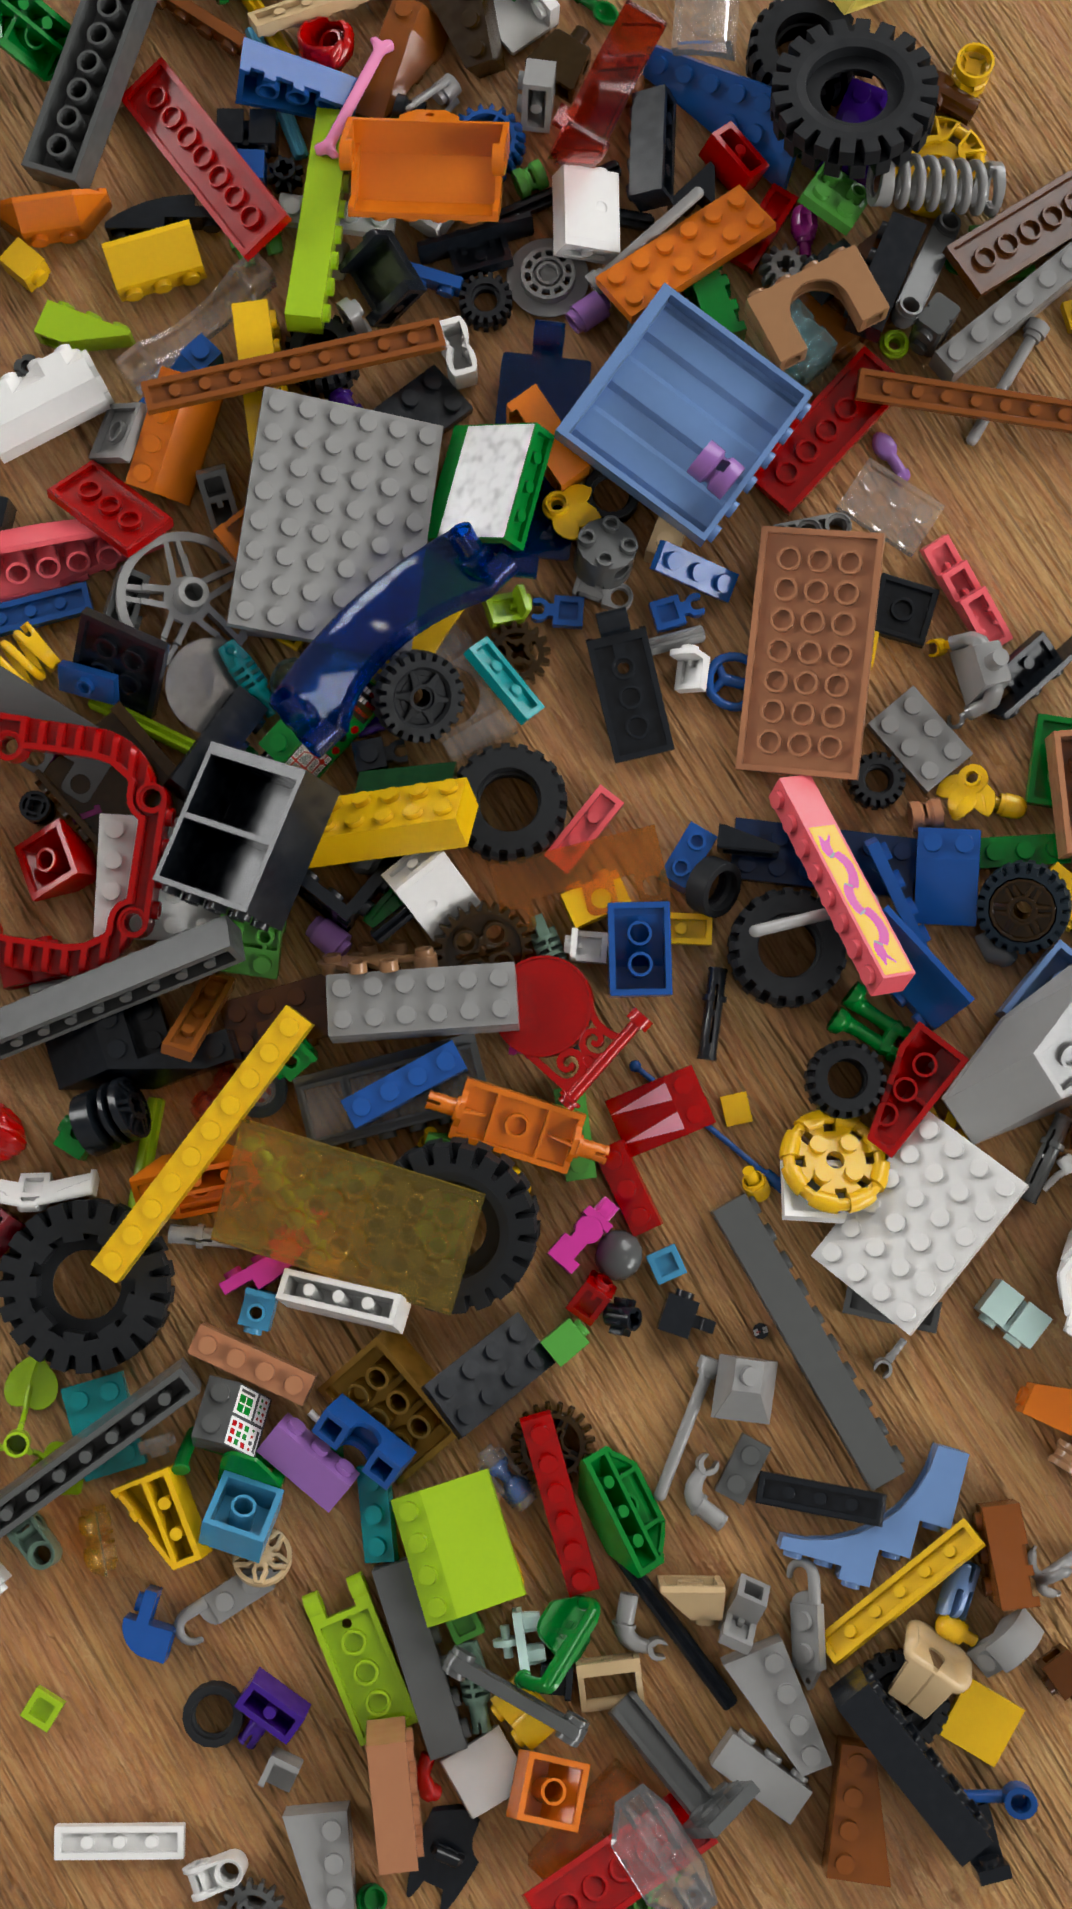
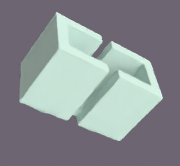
M995 1279L974 1307L980 1313L978 1319L992 1330L995 1326L999 1327L1005 1333L1003 1339L1014 1348L1019 1349L1022 1346L1023 1348L1031 1349L1053 1319L1029 1301L1027 1303L1024 1300L1025 1297L1004 1280Z

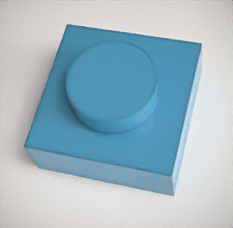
M674 1243L645 1256L658 1285L687 1273Z

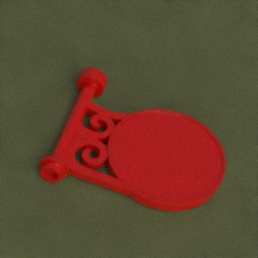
M549 955L533 956L515 964L520 1031L499 1032V1034L509 1046L525 1055L562 1089L559 1092L561 1096L558 1100L572 1112L575 1108L579 1109L581 1107L577 1102L578 1099L640 1029L646 1033L653 1023L634 1007L626 1016L631 1021L620 1033L610 1030L599 1019L594 1007V996L587 978L577 967L559 957ZM591 1022L594 1024L596 1028H589ZM595 1035L598 1038L597 1041L592 1040L591 1042L595 1048H601L605 1044V1036L613 1041L603 1053H593L587 1047V1040L590 1036ZM578 1043H579V1047H580L581 1052H580L579 1050H576V1049L573 1048V1047L576 1046ZM558 1056L556 1060L557 1067L560 1071L570 1074L575 1071L576 1064L571 1062L566 1067L564 1063L567 1058L572 1056L578 1060L579 1068L573 1077L565 1079L558 1076L540 1058Z

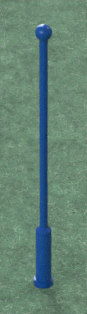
M633 1060L630 1062L629 1068L632 1072H638L649 1082L655 1080L654 1077L641 1067L639 1061ZM712 1125L705 1127L748 1164L763 1173L770 1186L781 1194V1178L770 1169L765 1170Z

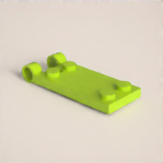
M362 1571L346 1577L355 1605L330 1616H327L323 1599L318 1590L302 1596L305 1611L360 1747L366 1745L367 1720L405 1716L406 1727L418 1722L405 1678ZM350 1619L352 1622L351 1626L345 1627L343 1620Z

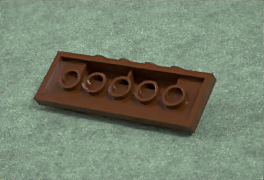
M367 967L368 972L380 971L377 969ZM319 974L226 1001L221 1010L224 1026L226 1029L235 1031L243 1056V1060L235 1063L246 1059L286 1005L291 1006L315 1024L306 1036V1039L313 1047L319 1045V1039L328 1037L326 976Z

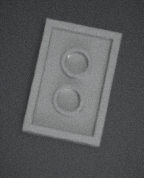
M914 685L866 725L885 749L896 758V761L902 764L906 773L925 794L973 755L972 751Z

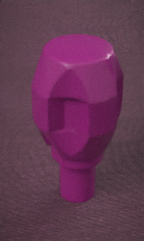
M798 205L793 209L791 233L795 241H797L800 255L806 254L808 259L812 255L811 246L816 236L818 219L817 215L803 205Z

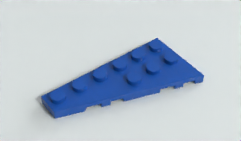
M651 44L643 70L644 77L655 86L666 84L677 104L711 133L732 121L770 165L763 177L770 183H775L786 190L796 157L792 158L783 149L784 139L778 141L773 131V121L770 118L772 86L657 44Z

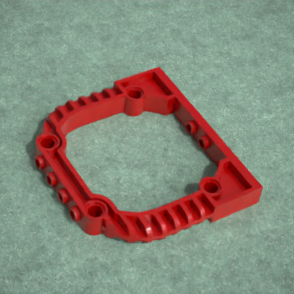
M0 712V759L13 764H20L26 761L31 752H43L98 760L112 765L128 781L127 805L130 812L138 819L127 898L117 902L111 909L107 920L106 932L85 943L63 944L3 934V927L0 923V966L64 976L83 974L100 967L102 964L119 959L129 949L134 939H143L149 936L153 931L155 920L160 919L162 902L158 901L160 889L164 885L152 879L169 841V827H173L175 823L176 809L172 808L173 797L166 787L157 784L155 772L143 752L130 740L113 731ZM12 739H16L18 743L17 750L9 755L6 751L7 743ZM158 791L161 795L160 804L151 808L148 804V797L152 792ZM138 914L142 919V927L134 932L130 928L129 922L132 916Z

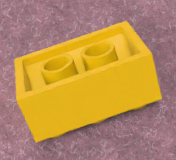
M189 219L101 244L116 290L122 302L139 301L146 295L167 293L174 287L184 284L187 286L195 285L202 279L207 278Z

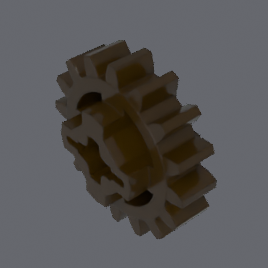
M512 621L511 629H507L504 624L500 625L501 634L499 635L495 632L491 634L494 645L506 655L507 661L515 670H525L526 672L518 674L524 681L529 680L534 685L536 674L541 677L545 675V671L541 666L546 667L550 665V660L544 657L551 654L550 647H543L547 643V637H538V627H535L532 631L528 630V622H524L522 628L517 626L516 621ZM515 636H521V637H522V638H519V639H511V637H515ZM534 644L538 650L537 660L530 654ZM520 650H522L523 658L518 656L514 659L513 651L515 653L520 652Z

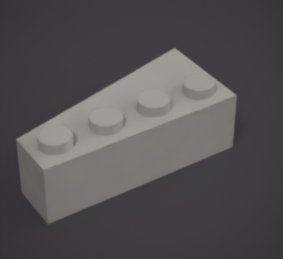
M779 1633L753 1643L748 1656L734 1651L720 1657L727 1672L802 1777L832 1765Z
M350 1800L286 1806L282 1818L311 1909H357Z

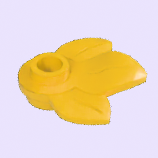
M574 484L570 485L563 492L553 491L544 498L542 503L543 513L548 519L553 521V529L561 537L568 540H577L579 528L582 529L589 522L601 518L597 509L587 502L592 493L591 487ZM555 505H560L563 507L559 510L552 509Z
M978 764L966 765L960 770L959 774L947 776L940 782L936 791L938 797L948 799V811L954 821L963 818L974 808L980 814L990 817L996 802L995 792L988 785V774ZM976 774L978 779L975 782L970 783L967 781L969 775Z

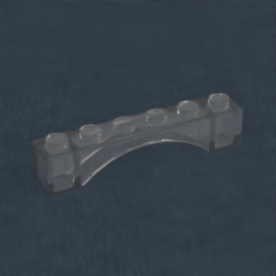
M259 253L249 262L243 257L230 268L212 293L187 316L161 333L138 341L114 361L121 375L141 396L143 393L140 382L158 378L161 365L171 368L179 357V352L200 333L211 340L233 322L232 303L260 300L277 287L274 270Z

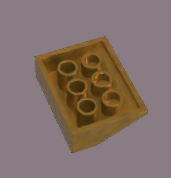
M383 1330L317 1389L329 1404L343 1393L417 1451L403 1474L396 1480L398 1485L402 1484L456 1438L453 1431L421 1389L423 1385L437 1374L402 1334Z

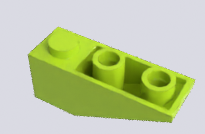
M47 299L34 329L39 342L54 349L60 345L69 344L72 349H79L80 352L86 349L89 352L134 347L136 344L130 329L120 322L108 323L103 321L99 315L90 311L82 313L64 301L56 303Z

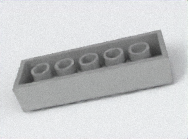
M514 962L401 969L391 973L372 971L360 975H351L349 973L326 975L328 1037L333 1044L520 1031L517 977Z

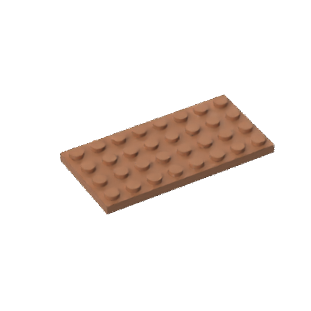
M762 526L736 770L858 781L885 533Z

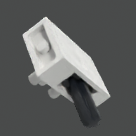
M575 162L563 163L552 176L554 256L607 265L620 254V227L646 231L655 222V218L650 213L619 208V173L610 172L602 167L589 168L580 166V164Z
M443 850L405 855L381 874L403 905L370 931V934L377 943L381 944L414 917L430 938L435 941L434 935L444 934L439 924L447 926L450 924L446 916L447 914L456 918L459 916L457 912L458 906L466 912L468 911V903L470 901L475 908L481 901Z

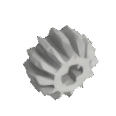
M786 243L783 244L781 251L776 246H773L770 254L765 253L761 260L763 264L759 267V275L763 276L761 280L762 286H773L780 277L786 274H791L792 276L802 271V265L807 260L806 254L798 255V246L793 248L792 251L788 250Z

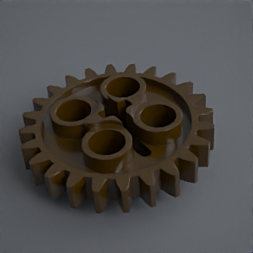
M481 900L480 906L477 909L470 901L468 903V911L466 912L458 906L457 912L459 916L455 918L447 914L446 916L450 924L448 926L439 924L444 934L434 935L435 941L441 944V946L433 948L437 955H441V957L437 958L438 967L467 965L469 963H494L495 958L499 955H507L508 962L517 964L527 959L525 955L533 953L531 947L525 946V944L532 941L531 936L522 935L528 929L525 923L516 925L520 920L519 915L516 913L509 917L510 908L507 906L499 912V904L495 901L490 909L487 908L484 900ZM491 926H501V933L498 937L492 939L487 937V930ZM461 934H471L472 939L468 945L462 947L457 945V938ZM504 942H509L507 947H496ZM481 945L487 947L485 950L486 955L480 956L478 953ZM459 954H469L461 959H456V956Z

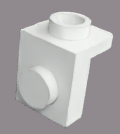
M684 644L681 648L670 649L669 656L678 661L674 690L680 694L706 692L710 656L699 650L698 646L692 644Z
M572 928L571 935H565L564 953L570 954V962L606 965L608 933Z

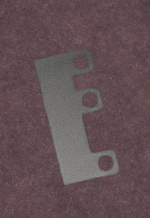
M0 666V712L99 728ZM44 753V761L37 766H32L26 761L19 765L32 773L37 769L44 772L55 754ZM65 756L75 763L62 782V790L79 802L86 803L93 796L111 765L98 760ZM83 774L89 778L91 785L86 793L77 794L71 789L70 782L75 775Z

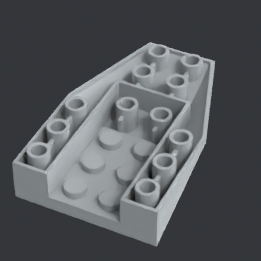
M1072 964L998 1021L942 1096V1100L962 1131L974 1145L1059 1112L1072 1105Z

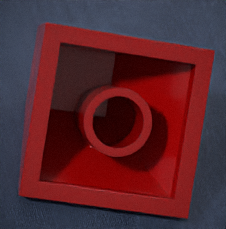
M61 818L56 819L14 847L32 901L38 902L78 892L96 881L97 864L92 850Z

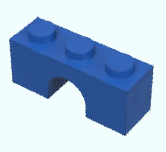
M343 1393L325 1408L311 1430L334 1450H337L342 1445H351L359 1449L367 1459L361 1471L385 1490L403 1474L417 1451Z

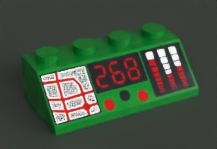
M339 653L258 744L275 761L305 769L320 778L349 747L351 742L376 717L373 712L375 707L371 705V698H374L371 687L372 685L375 686L376 682L350 657Z

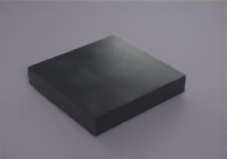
M882 573L875 631H878L881 637L922 649L940 590Z

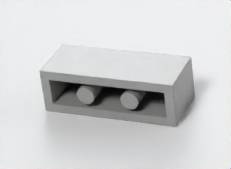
M730 1726L709 1756L711 1766L732 1782L736 1780H752L760 1789L755 1799L791 1825L813 1793L807 1783L809 1778L807 1776L802 1777L795 1767L789 1770L781 1764L783 1759L772 1749L767 1747L764 1751L754 1744L756 1738L745 1729L740 1728L737 1731Z

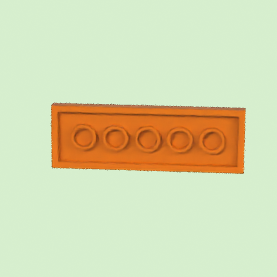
M739 184L596 276V285L626 319L633 324L664 283L668 284L678 293H681L775 232L776 222Z

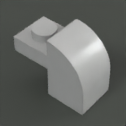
M741 1573L725 1605L723 1621L719 1622L718 1629L720 1634L718 1643L748 1656L753 1647L756 1626L767 1608L770 1585Z
M1026 1608L1018 1609L1000 1619L993 1634L978 1641L974 1647L970 1646L967 1655L987 1678L1002 1670L1008 1673L1020 1665L1035 1650L1045 1631Z

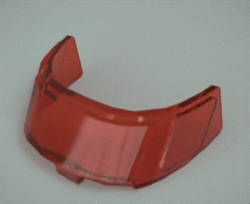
M631 0L625 2L595 58L572 107L561 102L551 125L560 129V132L547 160H554V164L559 165L565 164L590 168L595 167L597 163L601 162L610 147L608 141L629 96L667 26L665 20Z

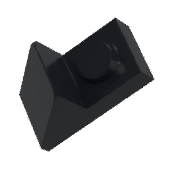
M711 161L674 195L673 205H669L667 211L695 187H701L704 195L683 214L684 217L688 216L697 204L704 208L715 200V165Z

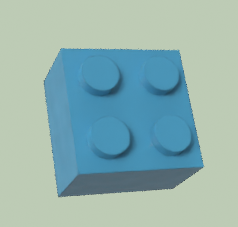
M224 1470L203 1518L198 1543L259 1563L280 1512L284 1490Z

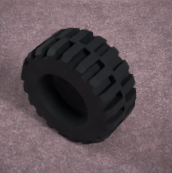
M774 0L769 4V9L766 8L761 11L757 22L753 24L746 55L747 77L772 86L773 72H776V63L780 58L777 53L778 47L788 41L795 40L798 36L806 40L807 30L820 24L829 35L830 21L846 19L849 32L854 31L855 24L852 25L853 16L850 13L843 15L836 4L828 0ZM853 71L842 72V76L824 84L820 98L827 112L830 110L831 104L837 106L843 100L852 78H855Z
M501 743V747L495 749L491 745L483 748V753L480 755L473 754L468 758V764L465 767L461 766L457 772V778L467 777L479 805L467 848L473 853L477 852L480 854L482 859L489 862L491 859L496 860L502 865H508V862L526 863V859L531 857L536 859L541 856L542 852L546 848L549 849L554 843L558 834H561L568 802L565 782L562 775L558 774L554 763L544 759V754L540 751L535 750V752L528 750L527 745L519 744L518 747H510V743ZM498 779H520L528 783L535 791L538 809L534 819L526 827L517 831H501L491 827L483 818L480 810L482 793L489 784Z
M784 887L780 891L773 889L750 901L734 921L727 941L728 964H731L733 970L731 974L735 981L738 980L743 986L741 989L747 995L750 993L756 997L755 1001L761 1004H771L774 1008H797L817 1000L827 993L839 980L840 974L845 969L847 959H845L847 951L838 932L835 931L831 919L803 926L814 939L816 954L809 969L794 977L778 976L766 968L760 959L758 951L760 937H752L749 934V928L752 925L825 908L821 904L820 897L815 898L811 896V891L804 889L794 891L793 887Z

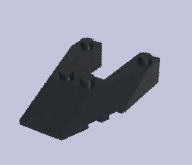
M159 996L45 1042L59 1090L99 1089L102 1084L123 1076L131 1079L139 1089L157 1090L241 1061L243 1056L235 1031L226 1028L208 1034L191 1062L161 1053L162 1042L170 1029Z

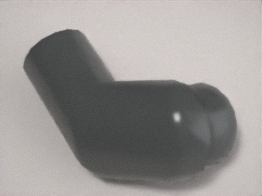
M986 932L974 937L986 962L1001 967H1008L1016 962L1018 958L1017 951L1014 950L1011 953L1007 952L1005 947H997L992 939L989 940L985 936Z

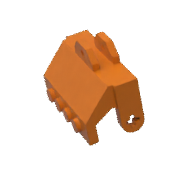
M425 109L409 111L399 115V118L347 117L339 142V167L341 171H351V196L348 202V217H367L376 221L395 218L402 219L405 222H414L418 219L431 220L435 223H445L448 220L461 221L465 224H475L478 221L498 222L501 211L503 176L506 174L510 154V122L460 121L459 116L447 110Z

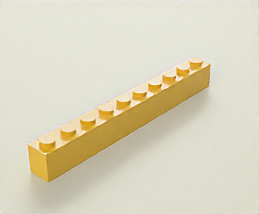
M286 1005L90 1265L114 1283H118L125 1278L315 1024L291 1006Z

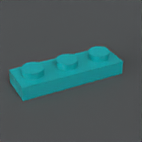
M488 636L469 647L463 653L465 658L520 725L526 723L545 708L543 703Z
M364 1465L356 1466V1470L360 1473L357 1483L365 1563L395 1562L399 1560L395 1515L390 1501L393 1499L392 1485L387 1490L383 1489L361 1471Z

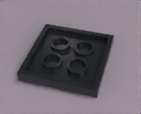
M86 607L80 615L73 662L118 674L119 701L121 704L143 716L153 719L157 712L171 644Z

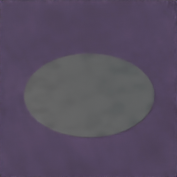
M203 638L187 644L174 656L166 673L165 690L172 711L183 724L199 733H202L228 696L239 687L228 672L218 652V649L228 642L225 639Z

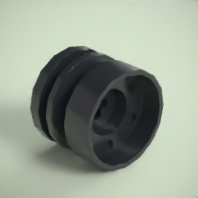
M124 1076L102 1084L99 1089L94 1088L74 1096L69 1104L70 1123L75 1137L89 1154L96 1157L116 1150L122 1144L127 1145L145 1138L151 1131L152 1120L147 1101L139 1087L131 1079Z

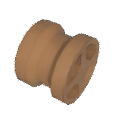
M1059 1438L1056 1443L1057 1449L1055 1453L1050 1454L1047 1460L1072 1475V1445Z

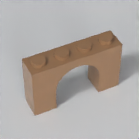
M855 244L848 248L844 246L839 247L831 252L828 258L820 262L818 260L811 261L802 268V271L792 276L791 274H786L776 280L775 285L767 289L763 287L758 288L748 295L744 312L771 362L782 371L804 361L808 351V347L793 322L790 312V306L799 296L811 291H823L834 295L844 305L858 332L886 319L890 306Z

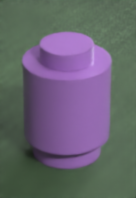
M592 291L570 306V311L565 316L575 333L580 334L582 331L586 333L610 316L609 309L611 304L603 293L599 295L596 291Z
M320 915L313 920L306 930L305 935L310 938L309 942L325 954L339 952L341 956H344L352 947L350 942L352 935L330 918H323Z

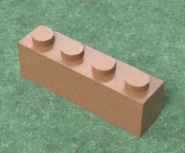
M207 1322L200 1324L187 1352L198 1359L301 1406L307 1402L319 1373Z

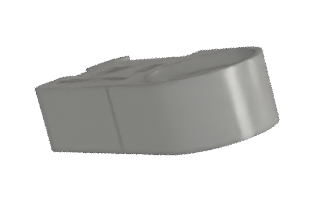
M577 576L572 589V596L579 595L580 597L600 602L601 608L607 610L626 607V610H628L633 602V592L624 583L613 589H603V586L596 584L594 588L585 584ZM618 590L624 591L628 596L627 603L621 606L615 605L611 601L612 593Z

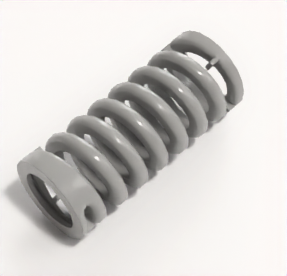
M912 153L911 160L900 166L896 180V164L891 160L890 171L881 174L877 193L874 192L875 175L870 165L868 168L866 199L871 207L881 206L887 208L893 199L895 207L903 209L909 200L910 209L913 211H918L924 202L925 210L928 212L935 211L939 204L940 211L944 214H948L954 206L955 212L958 215L965 214L969 208L972 216H979L984 212L987 217L993 218L998 214L1005 195L1006 170L1004 164L1000 161L989 160L983 163L978 159L967 161L965 158L960 157L952 160L948 156H942L937 159L934 155L927 154L921 157L920 154ZM914 165L915 170L911 179V167ZM929 166V167H930V172H929L928 177H927V171H926V169H927V167ZM943 168H945V173H944V176H943V178H942V171H941V170H942ZM960 169L961 172L957 179V171ZM975 170L976 174L973 179L972 172ZM993 178V199L989 201V189Z

